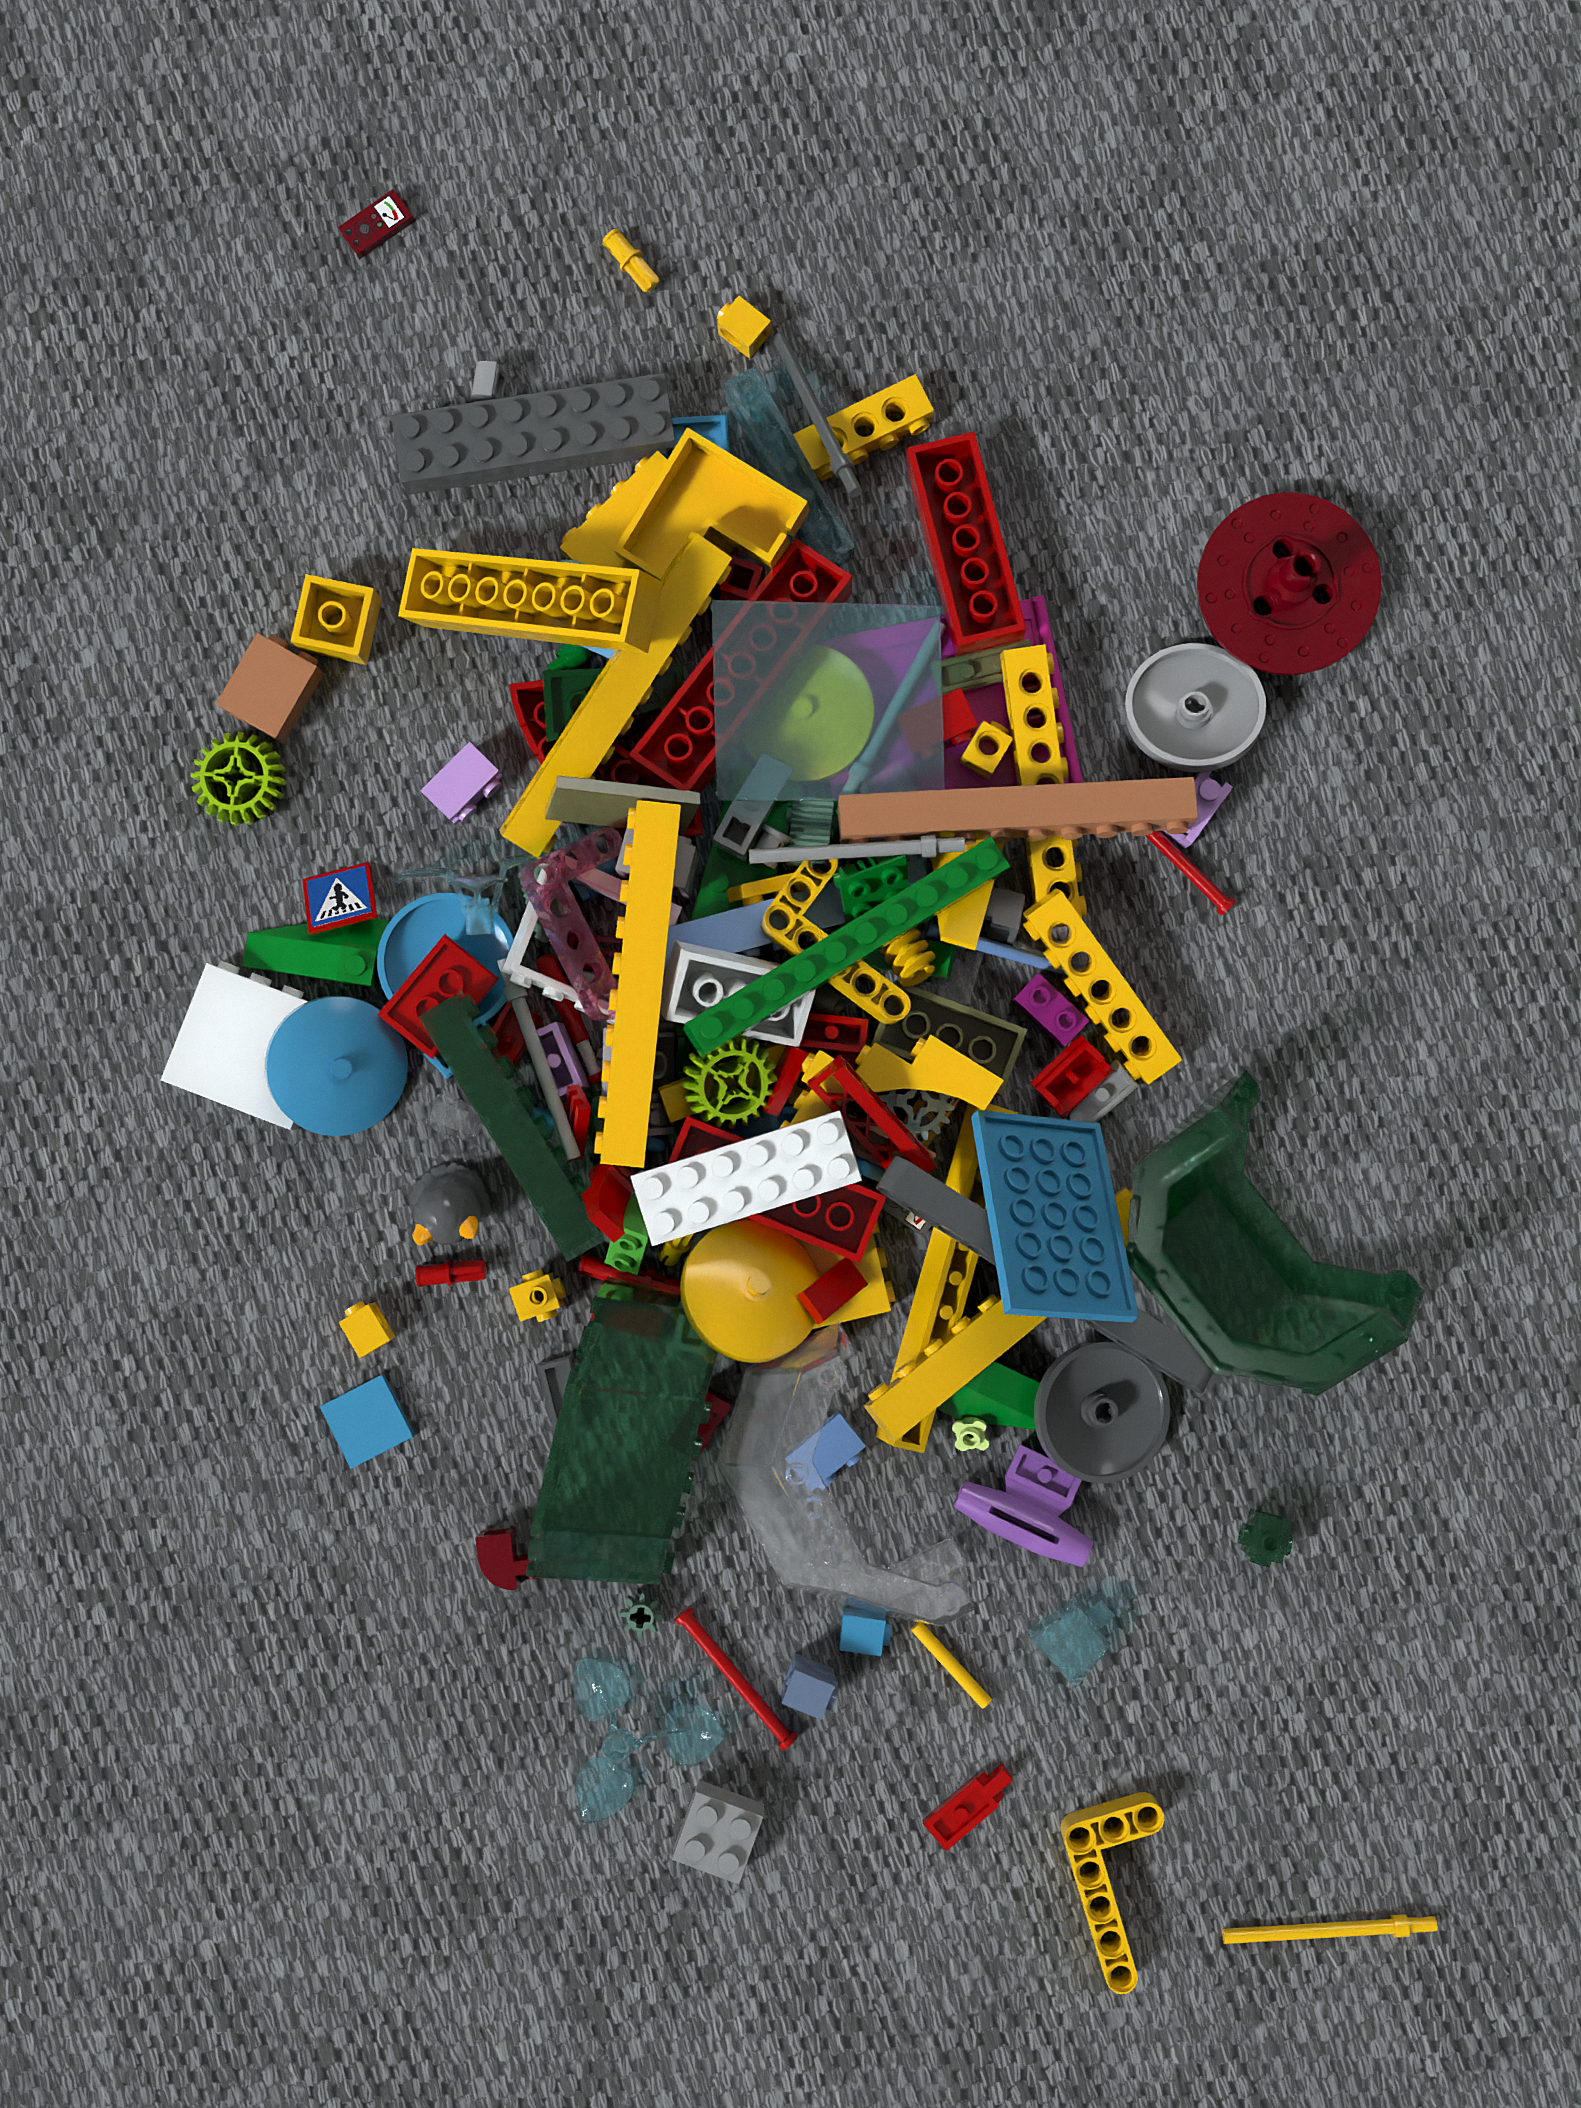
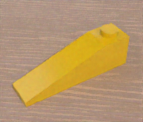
M976 840V842L973 844L965 845L964 852H966L967 850L971 849L972 847L976 846L984 840ZM1005 843L997 844L1001 852ZM964 852L936 853V857H929V860L932 861L933 871ZM994 880L937 914L941 941L972 950L976 949Z

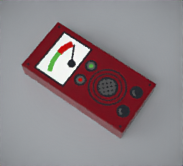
M392 189L340 225L338 229L360 260L415 220L398 194Z

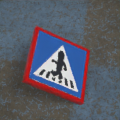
M369 862L302 879L307 925L310 935L378 917Z

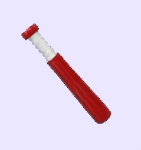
M547 954L536 961L539 973L567 984L554 955ZM564 997L562 1001L552 999L573 1045L578 1047L588 1073H590L588 1077L589 1084L594 1085L601 1082L602 1069L596 1064L597 1057L589 1042L591 1038L579 1011L574 1008L575 1002Z

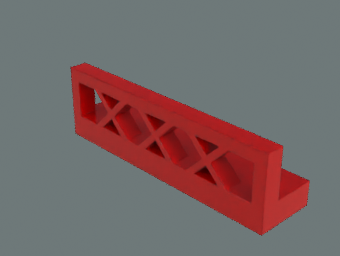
M841 1054L807 1081L809 1087L832 1112L841 1110L845 1126L886 1170L892 1161V1151L903 1152L912 1164L926 1173H930L936 1168L932 1156ZM832 1074L843 1086V1092L827 1093L820 1084ZM834 1100L842 1101L841 1107ZM847 1101H856L866 1112L865 1119L850 1118L846 1114ZM858 1126H864V1132ZM870 1126L880 1127L889 1137L888 1143H873L869 1139ZM881 1151H887V1158Z

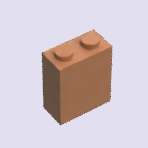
M256 633L216 705L230 715L284 744L324 673L316 666L319 661L301 650L296 655L287 650L289 644L279 637L270 634L266 638Z

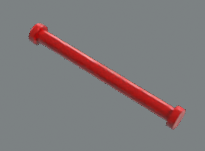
M1153 831L1152 834L1146 835L1218 907L1216 911L1221 916L1233 906L1236 900L1232 897L1227 898L1161 831Z
M690 1606L686 1607L674 1618L676 1624L684 1626L779 1740L777 1745L782 1750L787 1749L795 1742L798 1735L794 1730L789 1731L695 1619L692 1615L694 1613L693 1609Z

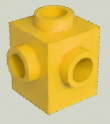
M542 1269L523 1275V1283L509 1288L520 1322L535 1316L538 1322L557 1316L556 1309L564 1305L562 1299L567 1297L561 1278L555 1279L553 1272L544 1275ZM537 1290L543 1293V1301L537 1299Z

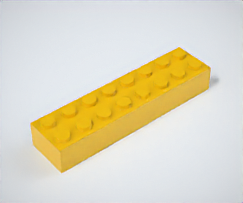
M412 548L398 616L428 628L648 653L663 582L639 569Z

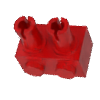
M809 1013L800 1046L796 1048L807 1053L812 1052L815 1055L819 1050H822L834 1058L841 1054L856 1071L857 1064L854 1062L863 1047L867 1045L869 1019ZM801 1071L797 1086L807 1089V1084L801 1080L805 1073Z

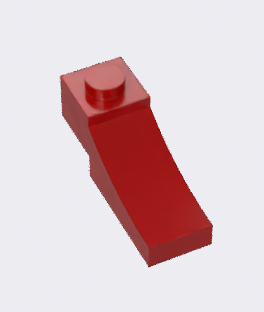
M599 1162L588 1173L591 1186L581 1196L589 1220L615 1243L625 1234L623 1225L624 1214L629 1198L635 1191L630 1177L634 1175V1172L629 1166L600 1164Z

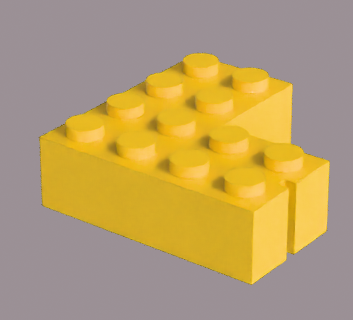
M687 427L613 551L620 559L631 566L661 580L689 534L695 532L709 542L716 535L772 569L790 545L787 535L789 534L792 537L796 535L809 514L810 507L808 501Z

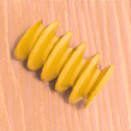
M918 929L911 930L879 950L882 954H885V961L892 965V972L899 976V982L903 987H910L924 981L935 970V966L930 965L935 959V954L932 951L923 953L927 949L928 943L925 940L917 941L921 936V932Z

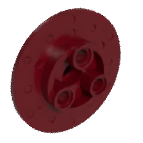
M1282 492L1269 494L1253 499L1235 509L1218 525L1210 536L1198 566V603L1204 621L1213 637L1237 660L1254 669L1270 674H1307L1324 669L1341 660L1367 634L1380 603V565L1376 551L1366 532L1351 515L1337 505L1320 497L1303 493ZM1273 547L1282 548L1286 552L1287 557L1277 558L1273 553ZM1313 591L1321 592L1326 598V604L1317 603L1313 599ZM1256 602L1263 603L1268 610V615L1263 616L1256 613L1253 604Z

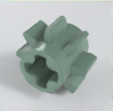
M642 1590L640 1598L636 1600L628 1595L626 1602L630 1609H621L619 1616L627 1617L628 1622L624 1630L628 1631L631 1628L636 1630L638 1638H641L643 1631L648 1628L651 1632L655 1633L657 1625L653 1620L663 1619L664 1612L656 1611L659 1598L656 1597L651 1601L646 1598L645 1590ZM639 1607L645 1608L644 1612L647 1614L645 1621H640L638 1614H635Z

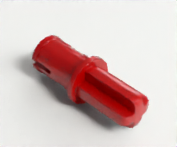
M448 1259L446 1263L417 1265L415 1269L418 1287L448 1284L449 1287H453L455 1283L484 1280L487 1274L484 1260L453 1262L452 1259Z

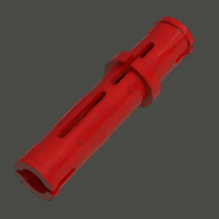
M586 1252L582 1256L578 1274L640 1291L645 1296L650 1294L679 1303L681 1298V1281L655 1274V1270L649 1268L647 1271L640 1269L637 1275L630 1272H622L606 1264L603 1258Z

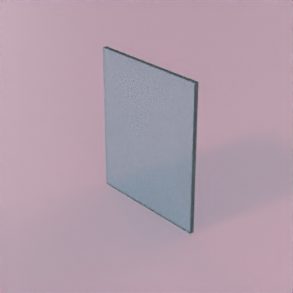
M712 600L710 608L712 610L716 757L715 795L717 801H838L839 795L945 790L940 606Z

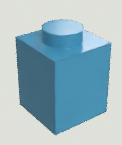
M843 1607L839 1650L881 1656L883 1645L889 1646L891 1637V1624H886L885 1613Z

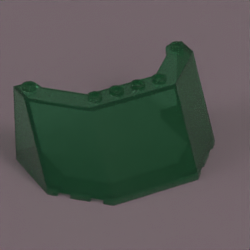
M1245 1069L1218 1088L1134 1165L1132 1179L1134 1181L1133 1196L1130 1200L1128 1221L1129 1237L1128 1245L1126 1246L1128 1265L1214 1374L1227 1377L1231 1375L1251 1378L1250 1382L1282 1388L1283 1385L1302 1389V1393L1318 1396L1406 1343L1425 1291L1412 1275L1402 1270H1393L1387 1274H1380L1317 1262L1311 1258L1244 1174L1251 1109L1257 1105L1261 1096L1259 1085Z
M607 1276L594 1295L590 1308V1313L594 1315L590 1319L588 1326L584 1327L576 1352V1356L582 1357L581 1364H575L574 1370L570 1371L531 1526L530 1535L535 1536V1539L531 1538L529 1544L528 1560L532 1561L528 1562L526 1576L533 1578L660 1585L663 1573L670 1575L675 1554L669 1552L674 1527L681 1529L686 1507L680 1506L682 1493L690 1494L695 1473L688 1471L691 1458L698 1459L704 1438L698 1437L697 1433L700 1423L706 1425L708 1423L712 1403L706 1402L718 1352L705 1344L693 1330L685 1315L680 1294Z

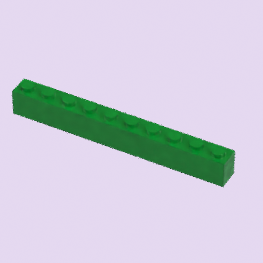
M990 836L689 1020L683 1027L685 1033L702 1059L998 878L1010 867L1009 863Z

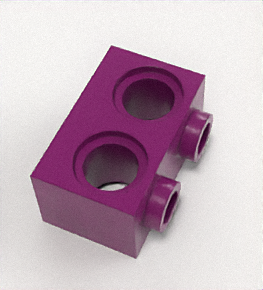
M1040 973L1033 976L1011 1000L1060 1048L1065 1047L1090 1021Z

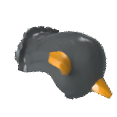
M451 1162L449 1167L443 1163L439 1164L438 1167L431 1168L430 1172H425L422 1178L417 1180L413 1187L414 1190L411 1192L412 1200L410 1201L412 1204L410 1206L412 1211L410 1216L416 1224L412 1236L417 1245H423L432 1240L439 1244L450 1245L461 1242L463 1238H475L479 1230L478 1221L486 1218L492 1206L489 1202L491 1196L487 1192V1187L484 1185L485 1181L483 1177L479 1176L478 1171L472 1170L471 1167H467L464 1164L458 1165L456 1162Z

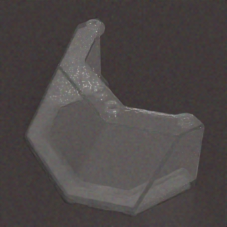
M840 1321L808 1336L796 1348L782 1357L767 1362L755 1363L747 1367L717 1464L781 1584L874 1614L936 1626H943L973 1611L974 1604L969 1564L954 1536L886 1569L867 1563L812 1461L833 1393L841 1389L847 1379V1368L843 1361L856 1355V1351Z

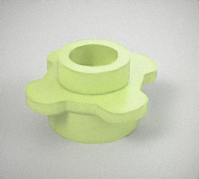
M965 1417L962 1420L955 1421L952 1425V1430L956 1433L957 1437L955 1447L960 1451L974 1448L979 1450L987 1449L989 1440L985 1437L986 1423L976 1417Z

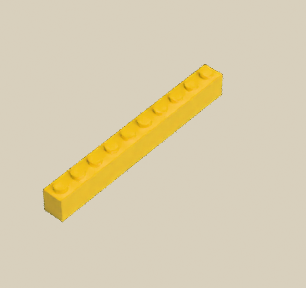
M691 532L660 580L663 582L649 652L614 651L499 831L503 837L536 858H539L542 852L548 853L557 840V835L554 834L561 822L564 824L568 823L545 819V807L557 776L595 780L596 777L592 774L599 763L605 765L614 752L615 747L612 746V743L619 733L624 735L633 723L634 717L631 716L638 703L644 705L653 691V687L650 685L657 674L662 676L669 668L673 660L669 655L676 644L681 646L689 637L692 631V627L689 624L696 614L701 616L712 600L709 593L716 583L721 585L729 575L731 567L728 564L732 559L731 556L698 533Z
M637 800L636 808L629 807L627 829H633L634 835L633 844L625 843L623 865L630 866L629 881H621L619 902H627L625 917L618 916L616 938L623 939L622 953L614 952L612 974L619 975L618 989L610 990L609 1010L616 1011L614 1025L607 1024L605 1046L612 1047L611 1061L603 1060L601 1082H608L607 1097L600 1096L598 1118H605L604 1132H596L594 1153L601 1154L600 1164L644 1168L681 805Z
M968 1103L945 1185L987 1211L971 1116L977 1110L982 1109ZM989 1104L985 1111L1018 1114V1112ZM935 1227L932 1230L890 1384L898 1378L895 1372L910 1360H913L914 1363L918 1362L926 1355L923 1349L939 1337L944 1341L953 1333L950 1327L962 1318L979 1255ZM936 1409L897 1441L889 1440L879 1426L875 1437L893 1447L924 1453Z
M1124 1187L1114 1194L1126 1253L1166 1221L1141 1187L1132 1190ZM992 1294L977 1306L980 1311L975 1316L969 1319L966 1315L952 1325L950 1329L953 1333L944 1341L939 1337L923 1349L926 1355L918 1362L914 1363L913 1360H910L895 1372L898 1378L887 1386L883 1382L868 1394L871 1400L863 1406L887 1438L897 1441L1047 1317L1004 1314L1001 1294L998 1297Z

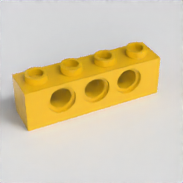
M914 374L827 417V420L838 442L842 445L843 452L850 456L854 465H857L868 458L869 452L878 448L882 451L890 449L899 442L900 437L911 433L912 436L918 435L930 427L929 423L933 420L934 409L919 379ZM891 411H898L904 418L893 422L886 417V414ZM814 424L792 434V446L810 481L817 478L823 481L835 475L830 466L831 458ZM860 426H867L872 429L873 433L870 436L862 437L855 430Z

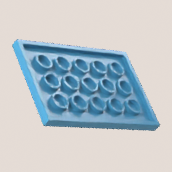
M977 1110L971 1116L1004 1314L1132 1323L1139 1317L1100 1123Z

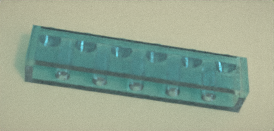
M753 367L724 383L725 400L768 477L808 501L810 512L799 528V532L807 546L838 567L854 559L856 548L854 542L756 368Z

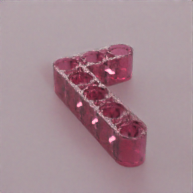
M608 827L588 833L529 862L523 867L520 875L522 886L585 1013L595 1021L615 1019L616 1011L609 1010L606 1014L602 1013L599 1009L598 1001L602 995L610 1000V990L618 989V985L567 881L619 855L622 838L616 830ZM598 837H602L607 842L608 851L606 854L599 852L597 849L596 840ZM568 851L577 857L576 869H571L566 864L565 856ZM536 867H541L547 874V881L544 885L538 883L534 877ZM553 899L558 900L562 904L563 913L561 917H556L551 912L550 904ZM570 931L574 932L579 940L575 950L571 949L566 941L567 934ZM586 963L594 969V978L591 982H588L582 974Z

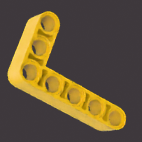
M823 859L828 865V872L824 874H819L812 869V860L803 861L763 915L761 920L763 934L793 957L804 951L798 944L799 936L808 935L813 938L815 943L828 936V934L803 915L829 882L832 874L835 873L838 867L837 859ZM795 886L804 888L808 894V899L803 902L794 900L790 894V889ZM773 914L782 915L787 921V927L782 930L773 928L769 922V917ZM864 961L859 962L827 982L878 1021L887 1025L898 1023L909 1013L911 1008L909 996ZM859 977L868 979L872 985L871 993L863 994L859 992L855 986L856 979ZM891 998L899 1003V1015H890L886 1012L884 1008L885 999Z
M1146 1792L1135 1793L1072 1812L1064 1817L1060 1826L1102 1972L1109 1988L1118 1994H1127L1132 1991L1137 1984L1138 1976L1101 1850L1152 1835L1163 1827L1164 1813L1156 1798ZM1142 1808H1154L1153 1814L1149 1818L1141 1819L1137 1817L1138 1812ZM1108 1818H1120L1117 1827L1113 1829L1103 1827ZM1077 1827L1087 1829L1086 1834L1080 1839L1070 1837L1071 1831ZM1086 1862L1097 1864L1094 1871L1090 1873H1083L1080 1871V1868ZM1098 1896L1107 1898L1106 1903L1101 1907H1092L1090 1905L1091 1901ZM1107 1931L1117 1933L1116 1937L1109 1942L1102 1941L1101 1937ZM1117 1966L1127 1967L1126 1972L1121 1976L1111 1974L1112 1970Z

